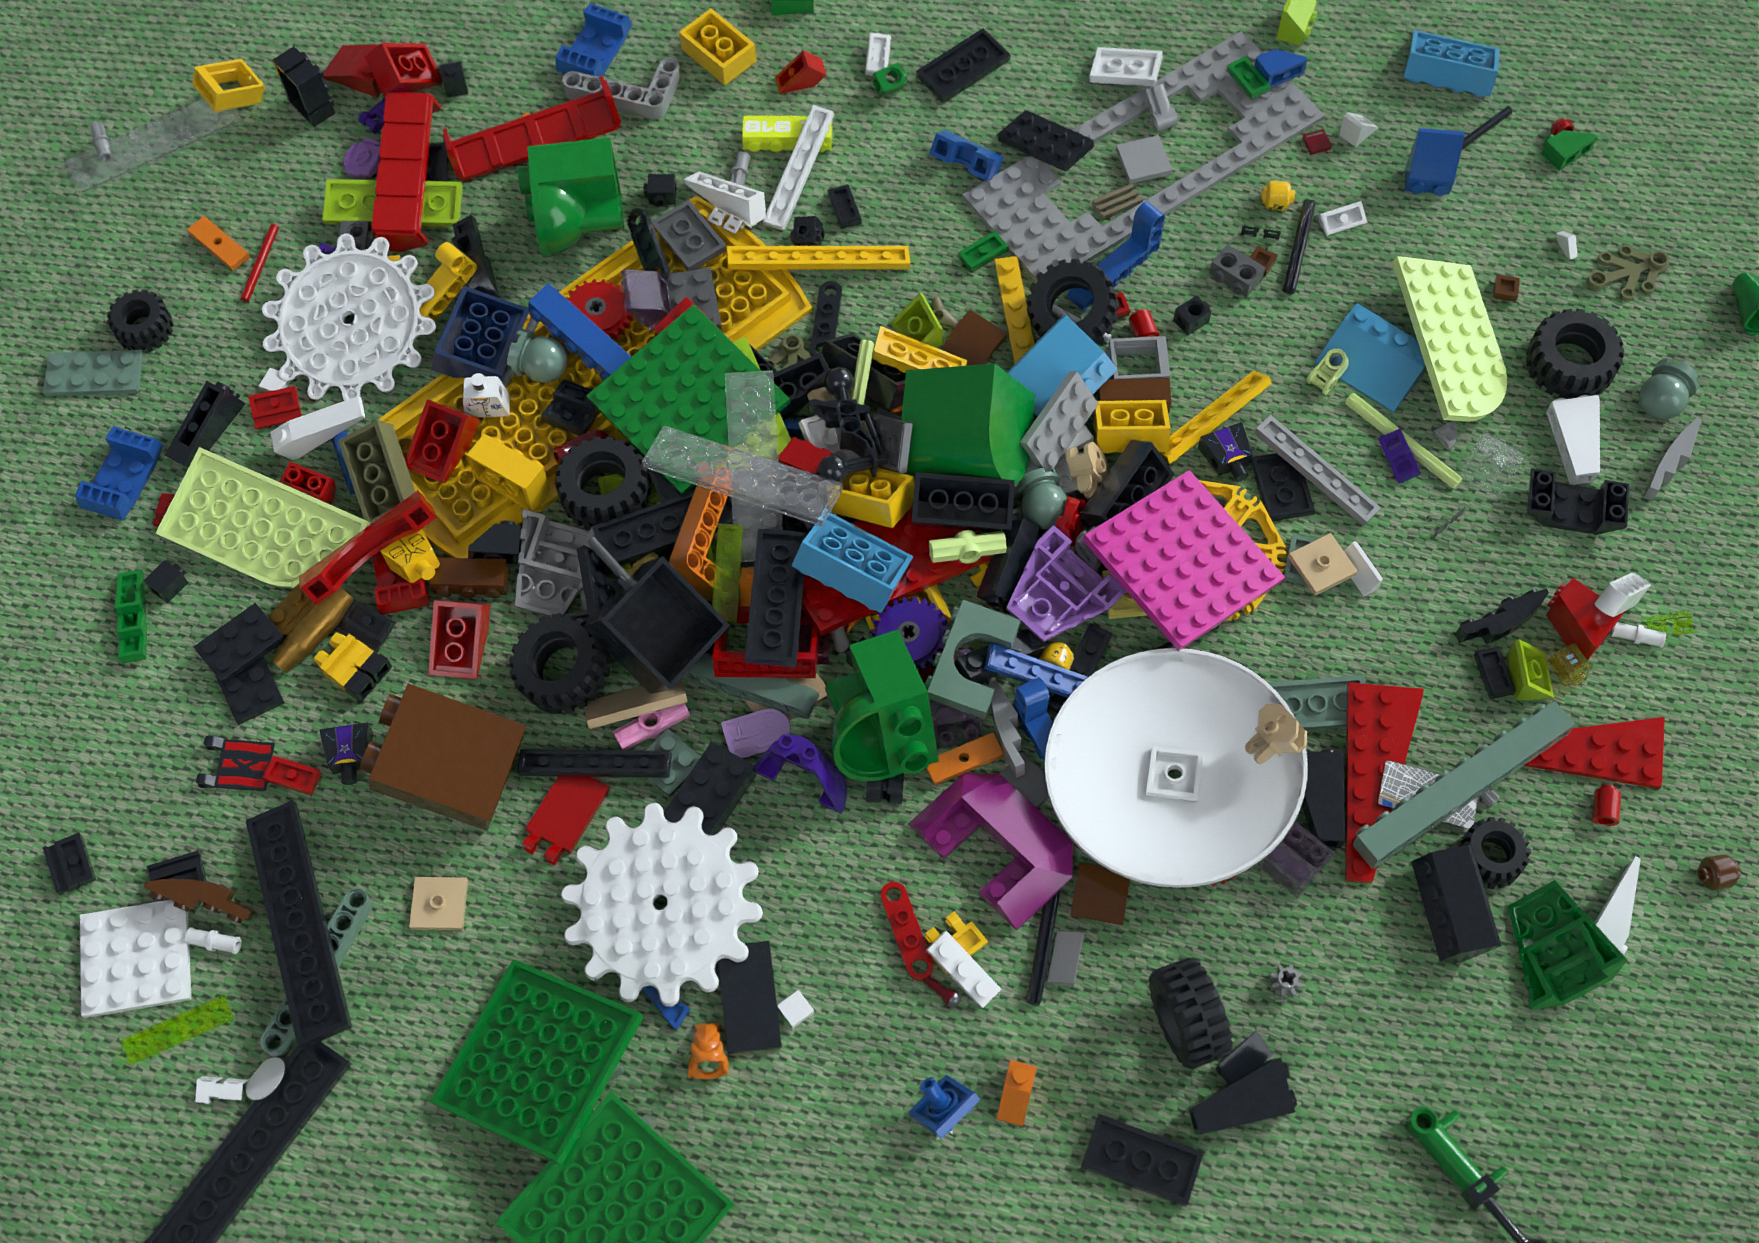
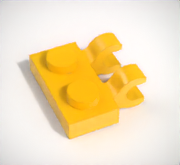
M955 912L946 917L947 920L945 922L955 932L952 937L970 956H973L988 944L987 939L972 921L965 926ZM932 927L925 933L926 936L924 937L931 945L940 934ZM937 963V965L944 972V974L948 975V973Z

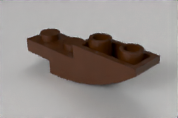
M163 879L146 882L144 888L151 890L150 896L164 901L165 897L175 901L173 906L187 912L190 908L198 909L201 902H204L202 907L215 913L219 909L227 912V918L237 923H242L243 920L250 921L255 913L254 910L232 901L235 890L211 882L191 879Z

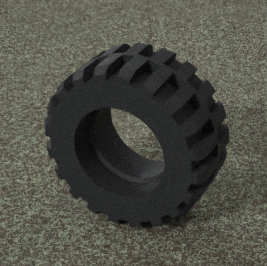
M1072 258L1070 263L1063 259L1059 260V265L1055 267L1050 264L1046 267L1047 272L1044 274L1040 272L1036 276L1038 282L1031 284L1029 288L1031 295H1027L1026 303L1029 306L1027 314L1037 334L1041 338L1057 322L1052 315V307L1058 296L1069 289L1081 288L1092 294L1094 303L1089 314L1082 320L1075 322V324L1094 342L1097 341L1100 344L1105 340L1103 335L1111 333L1113 330L1111 324L1116 323L1118 318L1116 311L1119 309V303L1109 277L1104 274L1100 267H1094L1092 262L1087 260L1081 263L1079 259Z
M1565 309L1562 313L1557 311L1541 321L1526 351V366L1530 367L1528 372L1531 378H1537L1535 383L1540 388L1545 386L1547 388L1545 392L1550 395L1553 392L1559 394L1558 398L1566 399V397L1577 398L1581 395L1594 396L1596 394L1599 396L1612 383L1622 365L1624 357L1622 338L1617 336L1618 331L1614 326L1611 327L1607 319L1597 317L1598 314L1592 311L1591 313H1586L1584 309H1577L1576 311ZM1556 345H1577L1590 354L1594 363L1589 365L1571 363L1560 355Z
M606 436V439L593 437L591 441L587 442V439L581 441L578 447L574 445L568 450V455H563L560 460L561 465H558L556 468L555 487L561 506L567 517L573 520V523L578 526L584 524V528L587 530H591V527L641 510L647 507L649 502L648 497L651 495V487L645 460L633 445L628 446V442L622 439L615 441V437ZM614 473L624 478L622 484L616 490L605 495H591L582 490L586 482L598 474Z
M561 613L552 614V618L547 616L539 618L540 622L536 624L532 622L528 625V630L525 633L521 632L517 637L519 642L513 644L511 652L514 656L509 658V666L512 668L510 669L511 679L514 681L515 687L534 706L536 705L545 712L551 711L553 714H561L562 710L566 713H571L575 711L576 707L582 709L587 706L586 702L592 699L594 701L598 696L597 691L599 689L603 690L606 682L604 678L609 677L610 668L607 666L611 663L610 655L583 627L587 623L583 619L576 618L571 614L563 616ZM577 647V660L571 671L560 679L544 681L543 669L548 658L559 649Z
M1185 958L1155 969L1148 980L1151 1001L1153 1002L1154 1011L1158 1017L1167 1043H1169L1173 1054L1176 1055L1177 1060L1182 1063V1066L1195 1069L1228 1056L1233 1047L1230 1023L1226 1016L1224 1005L1220 1000V995L1211 977L1208 976L1206 969L1201 966V963L1193 958Z

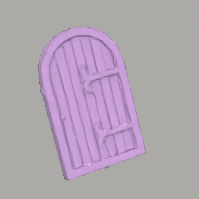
M761 709L754 713L721 722L729 751L740 758L766 752L780 736L790 734L791 731L790 722L786 715L775 709Z

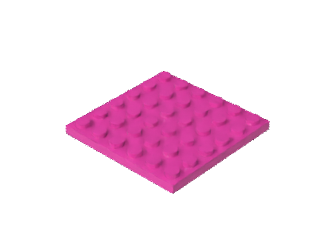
M1190 470L1086 533L1082 539L1178 651L1282 583L1285 579V576Z

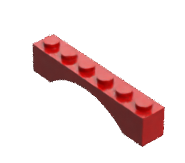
M417 490L299 576L300 588L316 605L334 593L356 569L373 555L395 541L417 533L435 520L434 508L421 492Z

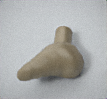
M934 297L932 299L934 310L932 311L940 325L954 329L959 321L947 309L943 308L940 297Z

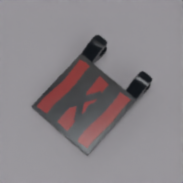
M215 736L205 737L204 745L206 749L221 750L216 776L199 773L196 777L198 787L266 791L268 782L264 781L263 776L273 757L275 743L223 739Z

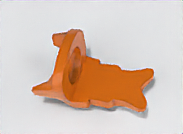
M721 1023L694 1025L696 1034L690 1049L688 1078L715 1079L724 1075L728 1076L729 1063L720 1041L719 1030ZM714 1061L718 1062L719 1066L714 1071L705 1072L698 1067V1063Z

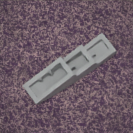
M1696 418L1669 447L1654 471L1643 498L1653 501L1660 491L1661 484H1669L1675 475L1677 467L1684 468L1691 457L1702 419Z
M991 676L989 678V688L994 689V696L991 701V714L996 736L1015 778L1025 775V762L1018 753L1021 751V737L1015 729L1018 726V714L995 677Z

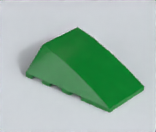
M1556 880L1508 905L1515 939L1518 941V955L1523 966V979L1528 990L1530 1010L1565 1005L1613 980L1628 960Z

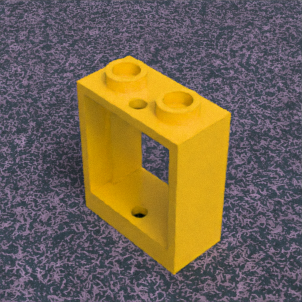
M242 59L194 67L192 85L214 112L262 102L265 91L264 84ZM238 81L242 87L223 91L218 84Z

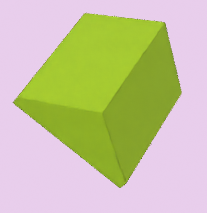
M919 293L890 323L894 331L935 348L942 346L943 329L923 293Z
M1520 639L1514 641L1506 655L1510 676L1516 690L1514 693L1515 700L1554 698L1545 652Z

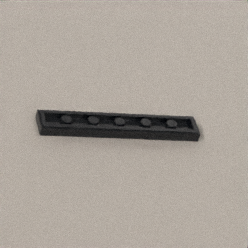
M520 749L517 773L519 776L670 778L672 753L671 751Z

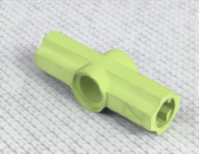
M965 530L959 532L953 538L929 541L930 558L933 563L960 559L962 563H972L981 556L1006 553L1007 550L1005 534L1002 531L976 534L974 531Z

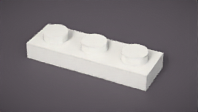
M944 931L926 949L979 1007L984 1008L1001 990L947 931Z

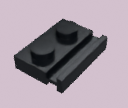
M354 599L335 630L345 636L348 634L352 635L356 640H359L368 648L378 653L382 643H385L396 622Z
M80 833L54 842V845L49 847H43L54 887L59 895L64 894L63 892L72 891L96 881L87 848Z
M197 850L148 865L149 881L191 879L207 882L201 853ZM153 897L154 902L162 901Z

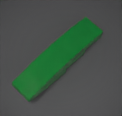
M143 570L119 573L117 577L115 610L118 614L116 633L120 639L118 658L121 664L146 660L147 622Z

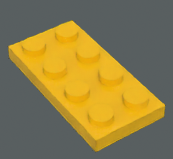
M880 326L877 333L872 359L878 363L887 364L903 373H906V370L966 366L967 360L882 326Z

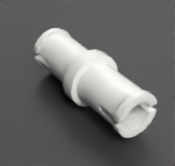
M1617 622L1612 629L1611 637L1634 641L1633 644L1645 643L1663 648L1666 632L1646 629L1644 625L1632 626Z
M190 927L185 934V942L188 945L206 947L208 951L212 952L221 950L237 954L242 944L240 937L223 935L217 930L208 932Z

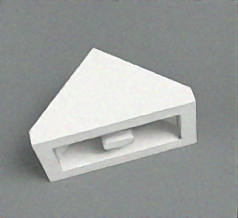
M1346 113L1339 135L1354 147H1357L1378 127L1362 115Z

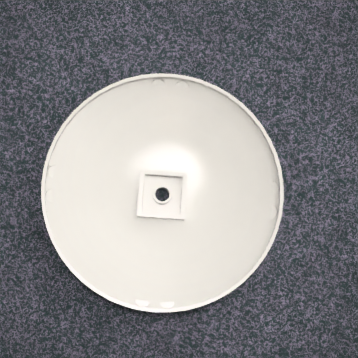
M1176 648L1144 651L1123 657L1106 665L1083 681L1072 692L1055 718L1049 734L1045 755L1046 784L1054 812L1067 834L1083 852L1108 870L1125 878L1144 884L1176 888L1196 887L1231 878L1259 863L1271 853L1291 829L1300 811L1307 783L1308 762L1306 748L1299 754L1283 753L1279 756L1276 753L1267 762L1262 764L1255 762L1253 759L1255 754H1248L1244 749L1246 743L1257 734L1255 728L1258 726L1259 710L1266 704H1282L1293 717L1294 715L1278 692L1264 679L1243 665L1223 656L1193 649L1178 651ZM1172 769H1177L1181 771L1182 776L1178 779H1172L1168 776V772Z

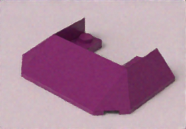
M1001 774L961 775L908 823L943 860L980 826L1002 845L1015 859L981 889L979 893L1016 931L1073 878V842Z

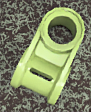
M1335 348L1328 351L1321 362L1311 371L1306 382L1309 384L1313 383L1322 390V394L1327 395L1349 366L1346 354L1342 350ZM1334 357H1343V361L1339 366L1331 365V360Z

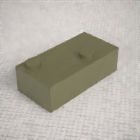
M375 420L338 440L364 520L372 524L415 492L392 424Z

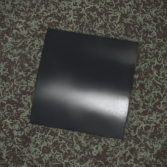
M564 379L553 392V400L541 414V421L578 436L587 433L600 412L587 399L586 395L592 389Z

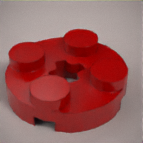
M1067 497L1064 514L1058 517L1056 528L1072 541L1070 545L1072 547V545H1076V538L1083 530L1084 524H1081L1082 514L1080 512L1086 505V502Z

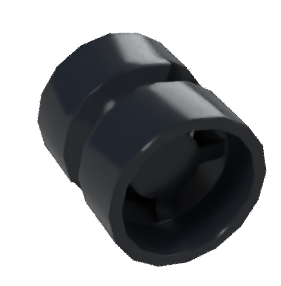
M904 773L884 780L867 781L866 802L881 803L884 799L888 804L902 805Z

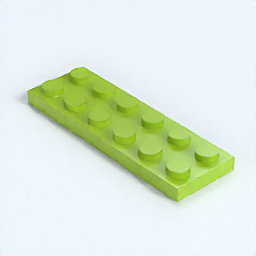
M326 179L323 209L324 224L341 225V221H368L372 225L377 180ZM425 182L421 226L453 227L452 224L460 221L462 182Z

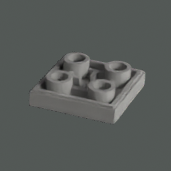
M1159 135L1116 145V151L1129 184L1172 175L1173 170Z

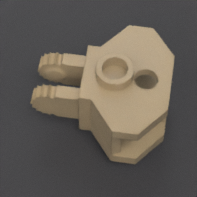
M1094 442L1084 445L1083 453H1080L1076 446L1066 450L1070 476L1077 482V490L1084 494L1087 500L1091 498L1099 483L1103 481L1109 472L1105 455Z
M1266 704L1259 710L1258 726L1255 728L1257 734L1246 743L1244 749L1248 754H1255L1253 759L1258 764L1267 762L1276 753L1279 756L1283 753L1299 754L1307 747V731L1282 704Z

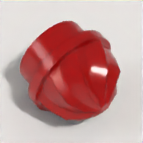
M1567 118L1556 119L1551 124L1550 131L1552 135L1555 136L1562 130L1574 132L1572 122Z

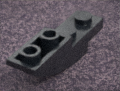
M469 215L452 224L455 237L451 238L453 246L463 252L477 265L476 272L467 282L469 288L497 297L499 293L490 258L484 253L476 218Z
M1547 588L1540 591L1533 589L1517 598L1514 596L1508 597L1501 601L1496 612L1488 613L1479 620L1468 619L1462 622L1455 634L1458 642L1461 643L1482 636L1487 645L1513 633L1537 612L1549 593Z

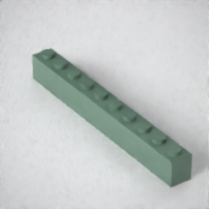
M1555 701L1548 706L1545 704L1539 706L1532 713L1534 716L1528 720L1526 717L1520 719L1513 726L1515 729L1509 733L1506 730L1495 737L1493 744L1490 746L1487 743L1482 745L1475 751V756L1471 759L1468 757L1463 758L1455 765L1456 769L1450 773L1448 770L1444 771L1435 779L1436 782L1431 786L1425 784L1418 789L1415 797L1412 799L1406 797L1396 805V810L1391 813L1388 811L1382 813L1375 820L1377 823L1371 827L1367 824L1359 829L1355 834L1357 837L1353 847L1373 870L1569 735L1576 725L1575 722Z

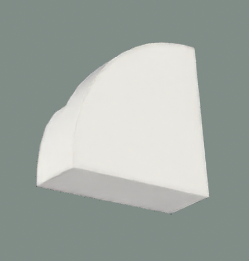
M1565 231L1556 233L1557 242L1566 257L1569 259L1576 258V236Z

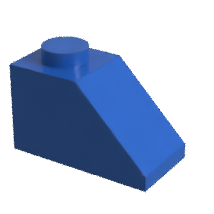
M1274 49L1257 56L1254 66L1270 84V88H1273L1303 75L1308 59L1302 55Z

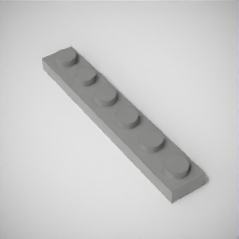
M1272 415L1267 417L1254 431L1258 438L1361 525L1364 526L1381 508Z

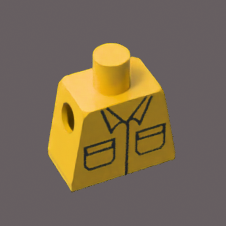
M422 529L417 533L395 541L380 551L389 568L410 583H414L420 578L430 580L435 575V569L440 565Z

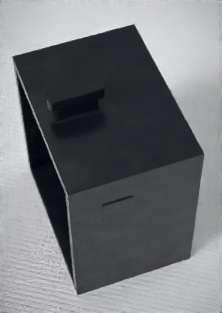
M661 556L643 563L627 581L623 575L615 577L609 584L616 588L617 591L583 627L650 694L670 691L726 631L730 624Z

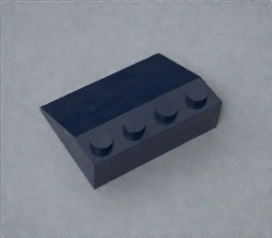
M463 286L434 351L431 370L453 378H469L474 374L480 373L484 377L496 376L502 379L507 367L510 345L512 342L517 343L519 335H517V332L523 329L529 314L528 308Z

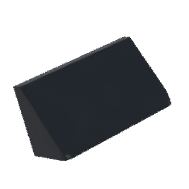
M1255 1031L1230 1053L1215 1070L1227 1083H1230L1263 1064L1273 1053Z

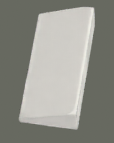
M1362 201L1315 215L1326 236L1367 223Z
M1356 541L1352 542L1344 552L1358 571L1357 575L1351 579L1362 595L1366 596L1379 589L1383 578Z

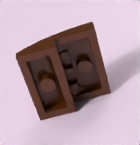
M969 309L950 333L941 349L967 360L966 365L987 364L992 358L994 351L1007 338V333Z
M1079 863L1070 916L1123 925L1130 879L1104 867Z

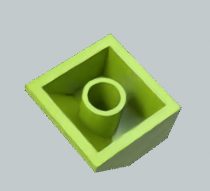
M1287 0L1282 11L1276 39L1298 46L1302 45L1304 39L1308 40L1312 29L1309 25L1310 23H1315L1318 11H1315L1317 1Z

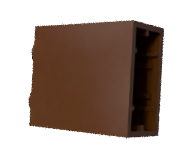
M409 683L402 698L389 694L382 709L379 723L390 726L383 745L373 741L369 742L359 769L371 774L369 777V789L488 831L523 740L526 725Z

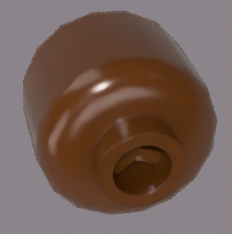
M1722 854L1705 857L1701 860L1697 869L1699 881L1709 890L1732 888L1736 885L1741 874L1739 864L1730 856Z

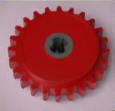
M593 279L591 283L584 281L582 286L575 285V291H568L569 297L565 298L612 340L618 341L620 334L626 335L625 328H631L630 322L634 321V307L627 290L622 291L621 285L615 288L613 281L608 284L605 283V279H602L601 282H596Z

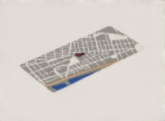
M1386 761L1378 803L1397 809L1396 805L1406 797L1409 799L1415 797L1418 789L1425 784L1429 786L1436 782L1435 779L1440 774ZM1478 797L1443 822L1470 829L1474 824Z

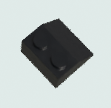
M501 521L500 524L495 523L469 545L468 558L506 559L508 564H517L520 525H515L513 521Z

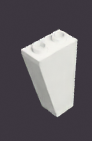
M1581 395L1571 399H1556L1551 402L1546 413L1569 484L1593 483L1600 472L1599 396Z

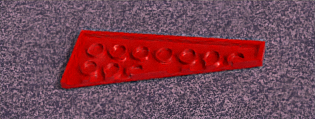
M1350 682L1347 684L1345 882L1372 884L1377 867L1372 870L1353 847L1357 837L1355 834L1363 826L1368 824L1371 827L1377 823L1375 820L1385 811L1392 812L1393 808L1378 803L1386 761L1405 764L1424 688Z

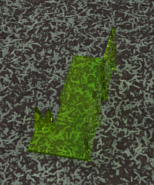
M1689 610L1677 611L1676 614L1646 617L1648 629L1666 632V636H1668L1666 620L1673 619L1674 635L1693 633L1692 616ZM1681 618H1688V620L1678 621ZM1662 621L1659 624H1651V622ZM1680 628H1689V630L1679 631Z

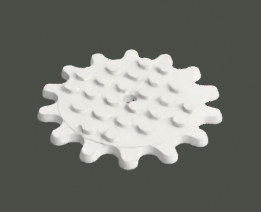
M342 234L337 240L336 250L331 254H323L315 245L307 246L303 251L306 266L301 272L296 273L288 269L280 270L276 279L284 287L285 295L279 301L266 302L262 307V312L266 317L273 318L278 322L277 331L264 339L263 347L268 352L283 351L286 353L287 361L279 370L281 379L293 381L298 376L306 375L310 380L307 392L309 397L314 400L323 398L326 392L334 386L341 389L344 401L357 396L360 397L361 389L367 383L376 384L382 392L392 391L395 385L392 377L393 369L401 364L411 368L418 367L421 364L422 357L413 348V342L419 336L433 334L436 329L435 322L430 318L421 316L419 312L420 307L433 298V287L429 284L414 285L410 281L412 273L417 269L418 262L416 258L412 255H406L401 260L393 262L387 257L389 250L387 239L383 237L376 238L367 250L361 251L356 248L352 235ZM347 315H355L353 324L344 323ZM283 373L289 374L291 377L286 378Z
M650 803L644 809L642 824L636 828L628 827L619 817L610 818L605 825L606 832L609 835V843L604 849L596 850L589 846H582L577 850L576 859L585 867L587 872L586 879L581 884L567 885L562 889V900L567 904L577 906L581 912L579 921L565 930V941L570 945L586 943L592 948L593 956L585 966V975L590 980H599L609 972L616 973L621 980L618 992L619 997L624 1002H633L643 987L653 986L659 992L660 1002L667 1007H671L679 1001L681 985L690 980L695 981L703 991L713 992L719 985V980L715 973L717 961L722 958H729L735 962H742L748 956V948L738 939L737 930L743 923H754L762 917L763 911L761 906L757 903L746 901L742 895L743 887L757 878L759 873L758 867L753 862L734 863L730 859L729 854L731 848L737 842V833L732 828L727 827L715 835L705 834L701 827L703 812L698 807H689L680 821L671 823L665 819L663 808L659 804ZM660 895L665 896L668 901L667 906L663 910H657L653 905L655 899Z

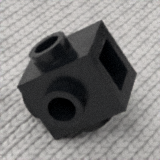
M816 216L794 217V228L790 234L792 243L795 246H822V242L825 239L823 223Z

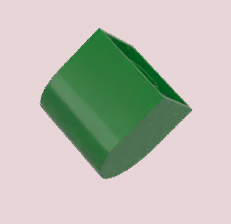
M995 363L906 370L901 420L912 423L907 466L908 475L914 476V482L915 473L917 472L1015 480V484L1019 483L1024 477L1030 458L1020 444V441L1033 424L1035 394Z

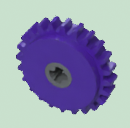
M903 597V603L901 604L894 600V607L892 608L886 605L887 612L885 614L878 613L880 621H873L877 629L870 630L872 636L876 637L898 630L917 671L922 668L924 672H927L926 666L929 664L935 667L933 666L935 657L938 652H943L945 644L942 643L946 630L949 629V626H945L948 624L946 617H942V610H936L934 603L928 606L926 599L918 603L917 597H913L912 602H908L907 598ZM914 633V636L912 638H910V636H908V639L906 638L907 635L910 634L912 636V634Z

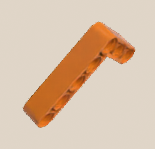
M718 468L701 474L669 561L682 577L709 601L731 598L736 591L734 580L706 558L732 485V475L726 468Z

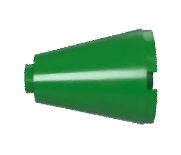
M1751 272L1741 273L1733 281L1732 287L1742 326L1747 334L1752 336L1759 335V278Z

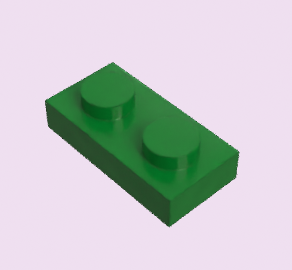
M1246 56L1227 65L1226 71L1250 100L1269 92L1270 84Z
M994 231L958 252V258L972 273L1008 252V245Z

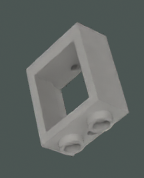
M1166 336L1110 339L1108 348L1104 349V352L1116 368V355L1155 353L1157 374L1118 375L1117 368L1109 379L1171 377Z

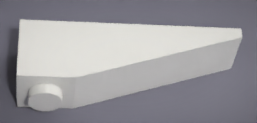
M697 172L684 179V184L714 206L743 219L750 226H754L757 222L766 218L763 192L702 172Z
M357 396L287 421L271 431L274 452L291 460L298 459L364 419L365 414L361 397Z
M1637 856L1626 867L1595 921V924L1623 955L1628 948L1624 943L1629 936L1641 860Z

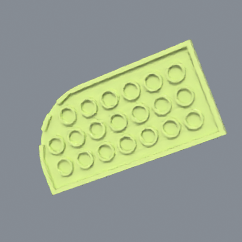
M1397 256L1392 263L1443 420L1470 422L1484 418L1493 412L1503 401L1507 389V374L1471 265Z
M199 447L156 534L264 583L293 589L299 583V576L368 527L370 522Z

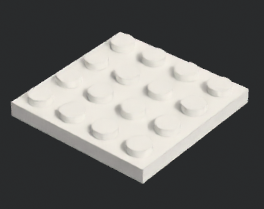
M165 900L80 915L81 1016L83 1018L191 1000L190 948L188 943L185 942V934L189 929L187 911L173 906L175 901Z

